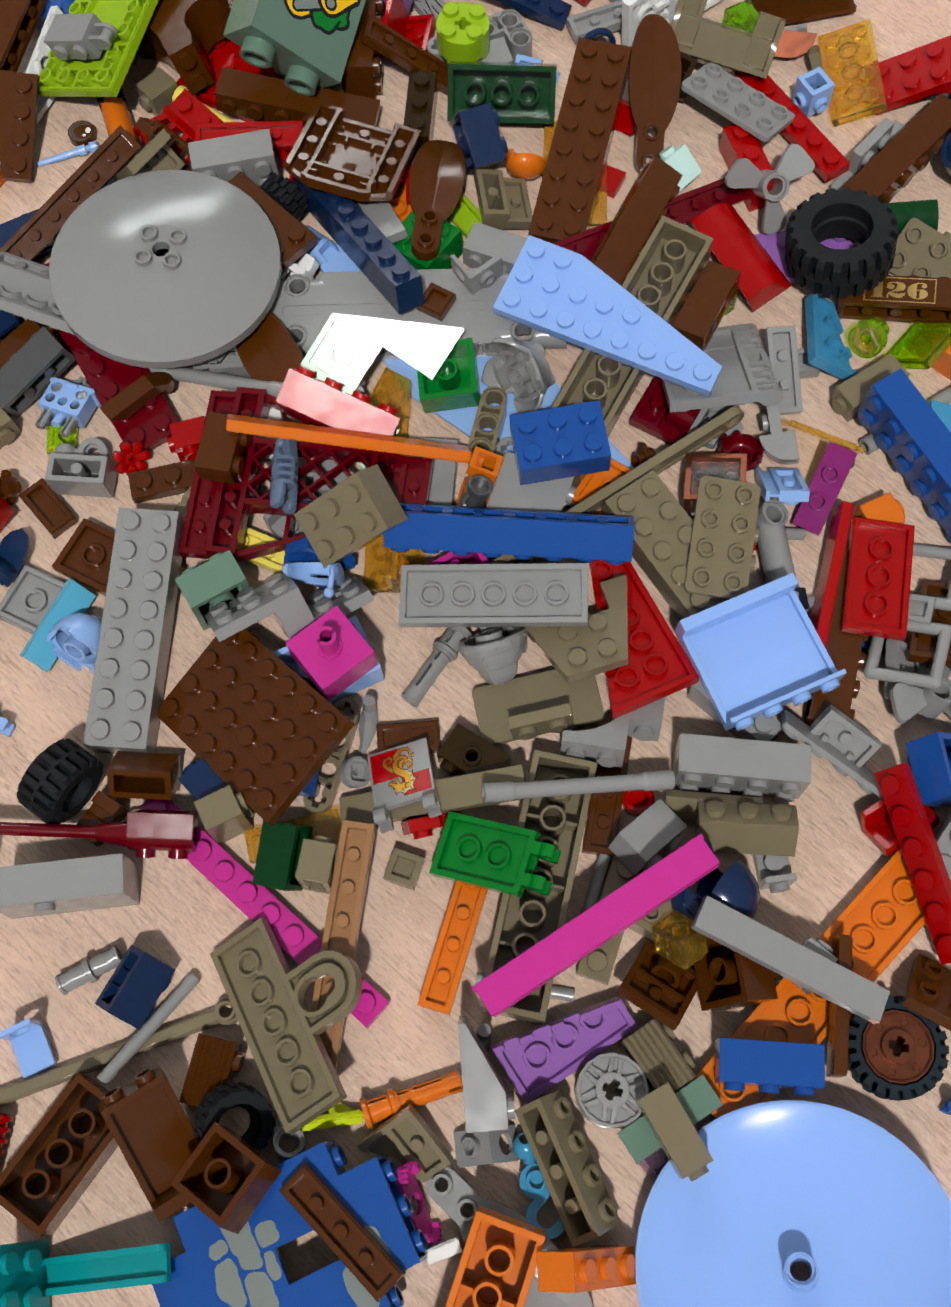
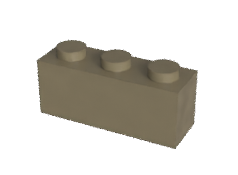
M716 800L698 801L695 837L702 833L704 838L711 842L714 852L795 857L799 832L796 805L736 803Z

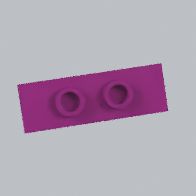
M829 442L808 487L810 490L809 502H801L791 523L792 525L803 528L805 531L817 536L820 535L858 453Z

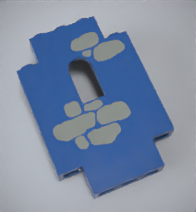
M329 1140L276 1165L282 1172L239 1234L220 1228L196 1206L174 1216L173 1219L185 1252L171 1259L172 1281L152 1285L160 1307H401L404 1305L403 1295L397 1284L377 1302L340 1259L293 1283L290 1282L277 1248L313 1231V1229L279 1190L304 1163H308L404 1270L428 1258L425 1253L428 1250V1244L421 1229H415L410 1217L413 1215V1208L407 1195H401L396 1184L399 1176L392 1160H386L385 1155H380L346 1171L344 1165L347 1164L343 1149L339 1144L335 1145L334 1140Z

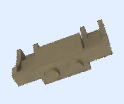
M679 0L671 27L681 52L695 56L694 58L702 64H707L710 61L720 64L722 69L727 72L733 73L736 69L761 78H767L786 19L760 11L754 31L750 33L703 18L707 0Z

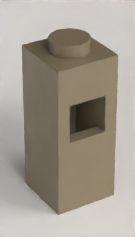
M891 353L837 385L830 402L834 411L842 415L849 422L858 416L856 411L873 384L899 369H902L907 377L910 374Z
M669 1082L636 1101L638 1107L679 1179H684L688 1176L692 1182L709 1172L706 1165L714 1160Z

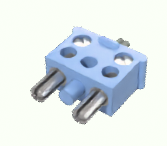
M80 376L77 380L66 381L51 377L49 386L37 403L42 413L35 426L38 429L44 430L51 418H53L51 424L56 428H60L62 423L65 422L60 434L66 438H69L75 426L85 428L95 409L101 406L96 392L86 383L87 379Z

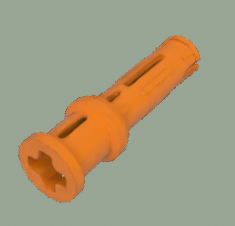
M455 1070L446 1075L396 1091V1088H389L386 1094L368 1100L364 1097L360 1098L359 1101L367 1128L371 1129L375 1123L391 1118L410 1103L415 1108L452 1094L463 1092V1084L458 1070Z

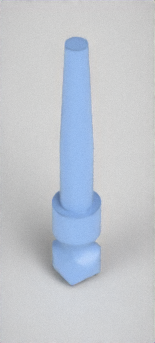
M91 141L86 146L85 144L76 146L77 148L38 161L37 164L40 167L79 155L82 157L88 155V152L94 153L99 148L97 141Z

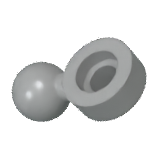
M97 438L84 440L79 445V448H75L69 443H62L54 451V453L91 455L93 451L98 450L99 456L109 457L110 455L108 447Z

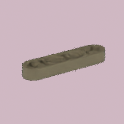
M341 698L334 703L340 711H345L346 707H350L353 716L348 715L347 717L355 725L345 736L344 746L340 749H335L324 762V764L331 763L336 766L335 775L326 779L318 774L317 782L324 786L322 796L326 802L325 804L320 803L317 808L314 807V803L310 800L311 797L303 796L306 809L315 816L327 814L333 806L341 781L339 775L340 765L349 756L361 713L358 704L351 698ZM319 785L316 786L315 797L313 798H317L319 794Z

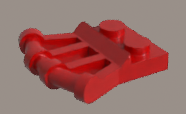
M186 88L169 106L164 107L162 114L150 119L153 122L157 119L164 125L169 124L167 127L176 134L180 131L183 134L181 138L187 143L195 141V123H223L220 118ZM134 125L133 128L136 135L141 137L145 146L148 143L145 140L147 136ZM187 155V158L184 160L191 165L190 155Z

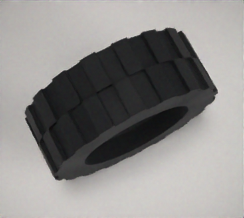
M231 1081L226 1082L222 1086L218 1085L214 1088L215 1090L211 1093L208 1092L204 1096L205 1099L201 1104L199 1103L197 1114L193 1120L195 1124L193 1131L198 1139V1144L213 1123H219L221 1116L228 1109L242 1107L249 1113L250 1124L241 1138L259 1152L267 1147L268 1141L274 1132L272 1129L275 1124V1118L272 1114L274 1112L272 1106L259 1091L244 1082L234 1083Z

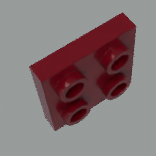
M656 376L631 416L629 425L672 445L687 436L701 409L670 413L661 379Z

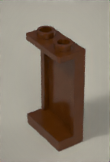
M159 1066L156 1069L149 1067L139 1072L133 1078L134 1082L123 1089L118 1086L109 1090L101 1097L102 1101L96 1105L158 1221L162 1222L191 1203L170 1184L198 1146V1139L195 1137L193 1127L171 1088L165 1073Z

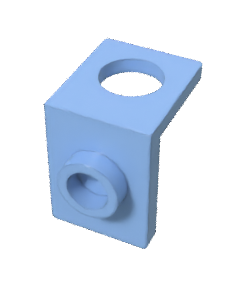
M28 1018L0 1031V1038L11 1042L23 1078H28L56 1064L42 1022Z

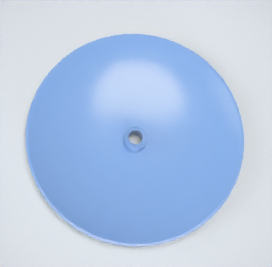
M778 1100L742 1107L718 1117L697 1131L714 1160L706 1165L709 1172L692 1182L688 1176L684 1179H679L670 1161H668L651 1188L642 1212L635 1253L636 1283L640 1307H951V1201L933 1173L902 1141L870 1120L842 1108L803 1100ZM795 1262H804L810 1267L811 1277L807 1281H797L791 1275L790 1268Z

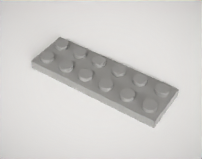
M588 563L401 565L399 625L401 628L588 626Z

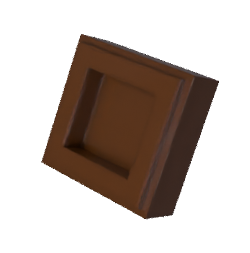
M431 282L423 294L424 304L417 306V310L443 321L456 301V294Z

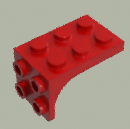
M951 35L867 67L876 115L935 94H951Z

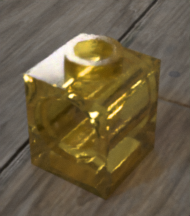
M674 910L652 927L657 954L680 968L687 970L709 952L705 935L691 929L694 920Z

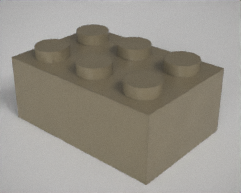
M377 464L354 473L293 514L324 569L330 563H337L346 559L408 520Z

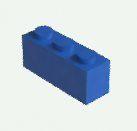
M718 1038L715 1040V1083H724V1090L745 1091V1085L759 1086L760 1093L780 1094L781 1087L793 1088L794 1095L815 1096V1090L825 1088V1045Z

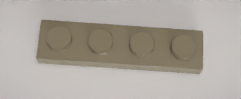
M614 854L599 901L637 877L643 870L635 876ZM624 931L581 959L576 975L608 985Z

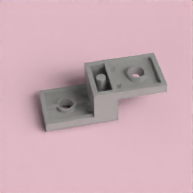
M276 573L266 578L263 585L255 589L250 587L242 590L237 594L236 599L228 603L220 602L214 605L205 617L219 642L274 614L280 628L288 639H291L336 605L346 616L372 602L374 598L370 590L354 575L352 577L345 576L343 585L333 586L334 595L331 598L324 596V590H318L307 597L308 600L305 601L298 586L291 578L287 577L284 573L282 575L281 573Z

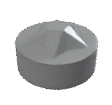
M349 757L341 763L339 775L343 784L349 788H360L369 783L368 761L364 757Z

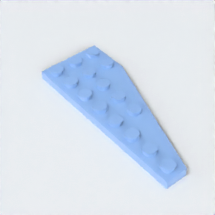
M531 235L528 236L493 306V313L708 397H710L722 370V366L586 257Z

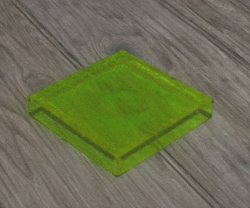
M913 323L882 359L892 353L905 369H929L951 344V323Z

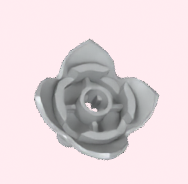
M494 338L491 346L498 353L485 364L481 382L488 387H500L506 394H514V407L519 414L538 411L546 391L555 383V377L545 358L543 346L538 342L531 344L523 340L511 341L504 338Z

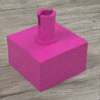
M337 605L285 642L291 657L318 691L329 701L378 665L374 650Z

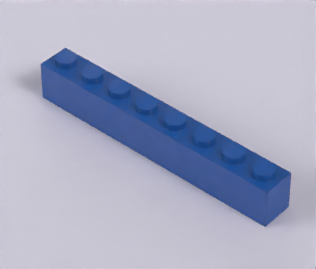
M400 503L408 520L384 534V547L391 548L396 552L421 549L422 552L427 554L452 551L455 555L466 556L472 552L483 553L484 556L492 558L506 554L514 555L517 559H530L532 556H540L549 561L574 558L577 562L591 563L593 560H606L609 564L621 565L624 564V561L632 562L635 524L634 517Z

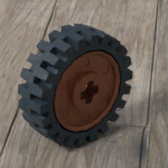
M890 995L880 1023L873 1024L855 1014L850 1016L848 1071L852 1072V1078L856 1083H860L865 1091L875 1094L876 1097L896 1101L909 1100L932 1090L936 1086L935 1084L942 1079L944 1075L942 1072L947 1068L949 1061L946 1060V1055L949 1054V1046L945 1045V1040L948 1038L946 1032L941 1031L940 1025L903 1006L904 996ZM897 1041L896 1047H900L901 1052L893 1055V1049L889 1048V1043Z

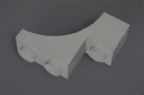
M665 697L615 718L611 722L597 728L581 731L563 730L560 755L597 762V764L603 767L622 768L627 736L641 741L651 740L658 742Z

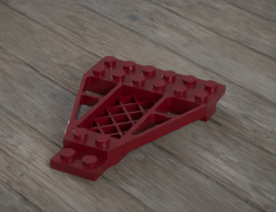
M237 387L236 392L211 390L204 422L205 426L208 412L267 419L268 410L275 408L304 424L331 427L275 402L277 398L267 394L266 389ZM252 435L250 446L245 447L243 454L244 469L241 475L238 474L236 484L200 479L196 470L194 471L178 550L181 557L209 559L214 554L230 550L236 562H243L285 551L286 544L300 540L305 536V534L291 537L296 518L292 514L289 515L283 512L282 507L275 509L270 506V490L262 496H259L254 490V487L265 479H268L271 483L272 465L265 469L259 460L268 454H273L277 439ZM297 441L298 457H304L308 463L299 468L297 483L303 490L297 494L295 513L310 504L300 503L308 496L312 501L316 500L312 493L326 484L329 489H332L334 486L330 480L341 472L347 478L350 477L351 473L347 468L355 462H362L366 468L377 464L399 503L427 505L433 470L432 459ZM326 459L333 460L337 466L323 474L318 465ZM257 468L261 470V473L256 475ZM314 469L320 478L307 487L300 478ZM250 514L287 516L282 540L242 550Z

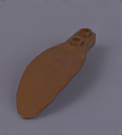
M657 14L646 15L637 27L629 61V105L637 128L634 167L639 174L641 168L646 164V156L653 158L656 155L661 158L659 153L664 150L665 130L674 115L681 85V55L677 38L667 20ZM649 128L655 131V137L648 135L647 130Z
M443 140L426 142L416 153L411 166L409 199L415 215L411 252L420 260H431L437 256L443 224L454 211L463 189L466 170L465 157L462 149L453 142Z
M270 311L259 326L247 338L236 345L240 359L252 379L284 382L289 368L297 369L304 359L291 334ZM294 418L296 423L304 424L303 422Z

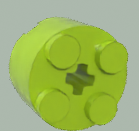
M445 3L443 10L436 20L439 55L447 59V63L450 61L476 62L481 58L484 60L490 51V22L485 12V7L479 3Z

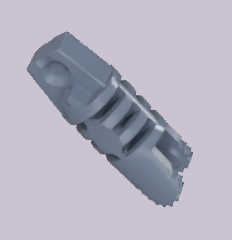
M279 438L275 442L271 459L270 506L275 509L282 507L283 512L293 515L297 507L299 460L297 441Z

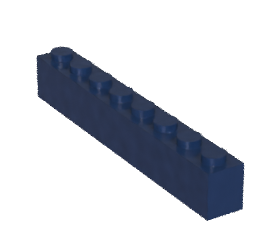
M292 176L293 182L298 186L296 189L298 191L301 190L303 192L302 197H305L308 201V211L398 314L424 304L421 275L352 199L307 187Z

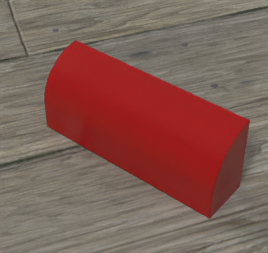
M722 203L714 205L691 220L695 230L714 238L711 255L716 262L740 271L737 291L753 312L792 286L731 204Z

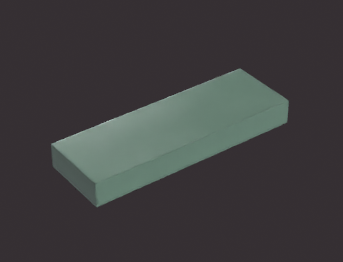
M701 1075L675 1093L693 1125L723 1105L704 1075ZM644 1115L617 1133L636 1164H639L662 1148Z

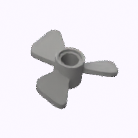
M789 144L785 148L774 171L769 169L760 171L749 159H737L725 178V185L733 189L753 188L754 193L758 197L766 199L762 231L766 234H773L784 229L787 223L780 200L789 191V181L811 173L815 168V163L800 145ZM773 179L774 187L768 192L767 185Z
M914 662L917 674L930 675L932 665L927 667V664ZM945 666L942 684L938 689L918 688L897 683L890 691L895 719L899 723L904 724L918 713L927 718H936L943 711L951 718V681L948 679L951 669Z

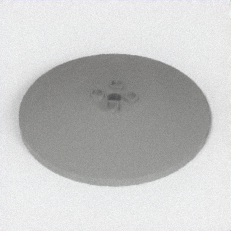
M188 170L144 172L115 181L100 189L80 204L66 220L56 237L49 262L50 288L54 301L63 320L77 338L97 353L114 361L131 366L156 369L177 368L204 362L223 354L242 342L259 326L271 309L277 296L282 272L278 238L273 225L262 208L249 195L229 182L211 175ZM160 249L169 250L164 256L155 255Z

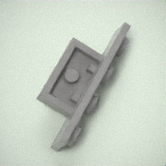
M831 704L810 726L784 709L780 716L782 730L788 737L793 740L799 739L806 745H811V753L813 755L829 760L838 773L854 778L859 787L866 793H874L881 799L883 798L875 774L863 766L882 746L881 741Z

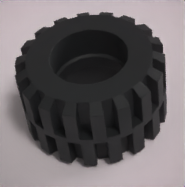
M69 738L61 739L41 752L27 768L17 789L18 802L46 824L64 823L77 814L96 791L103 774V764L75 741Z

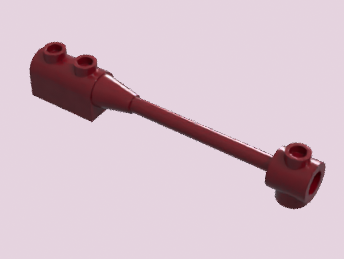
M133 809L127 812V821L100 823L97 825L0 822V835L94 838L98 841L127 847L129 850H136L135 857L153 858L156 851H168V858L186 859L188 858V852H195L199 814L198 811Z

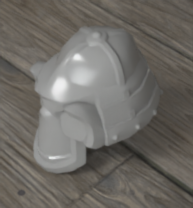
M479 627L481 632L463 640L459 644L458 652L466 659L470 666L478 671L481 678L487 683L504 685L505 682L515 677L518 669V660L528 648L527 630L525 627Z

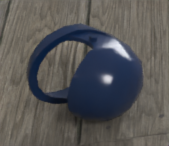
M704 838V841L714 853L711 842ZM739 860L734 862L724 874L716 868L700 879L696 892L688 887L671 899L672 909L678 918L691 927L703 897L709 896L753 919L760 900L759 884L750 869Z

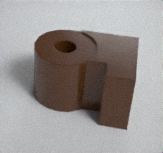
M98 791L91 800L93 804L80 818L77 825L122 822L127 816L128 811L122 805L101 791ZM85 838L95 846H100L104 843L94 838Z

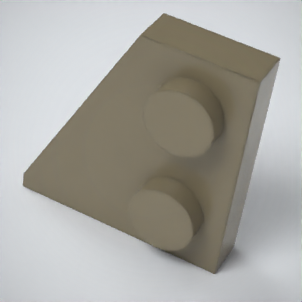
M411 1103L359 1140L357 1145L358 1149L364 1153L369 1150L379 1156L385 1155L386 1160H392L396 1169L406 1162L416 1161L419 1164L418 1166L421 1167V1171L414 1174L415 1178L424 1183L450 1165L453 1156Z

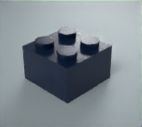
M490 103L458 112L450 121L457 145L464 153L466 175L474 173L476 169H487L496 166L506 159L505 154L508 153L507 143L503 136L500 137L497 127L500 125L499 116L496 109H492Z

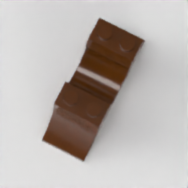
M159 0L138 47V53L142 59H154L171 66L180 75L192 95L214 84L213 71L207 61V55L216 43L226 38L223 36L234 0Z

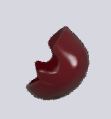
M737 430L728 437L726 433L722 435L718 453L747 454V472L759 466L764 450L758 439L752 435L742 434Z

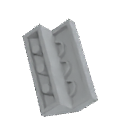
M1 251L0 310L75 335L63 320L54 301L50 288L49 267Z

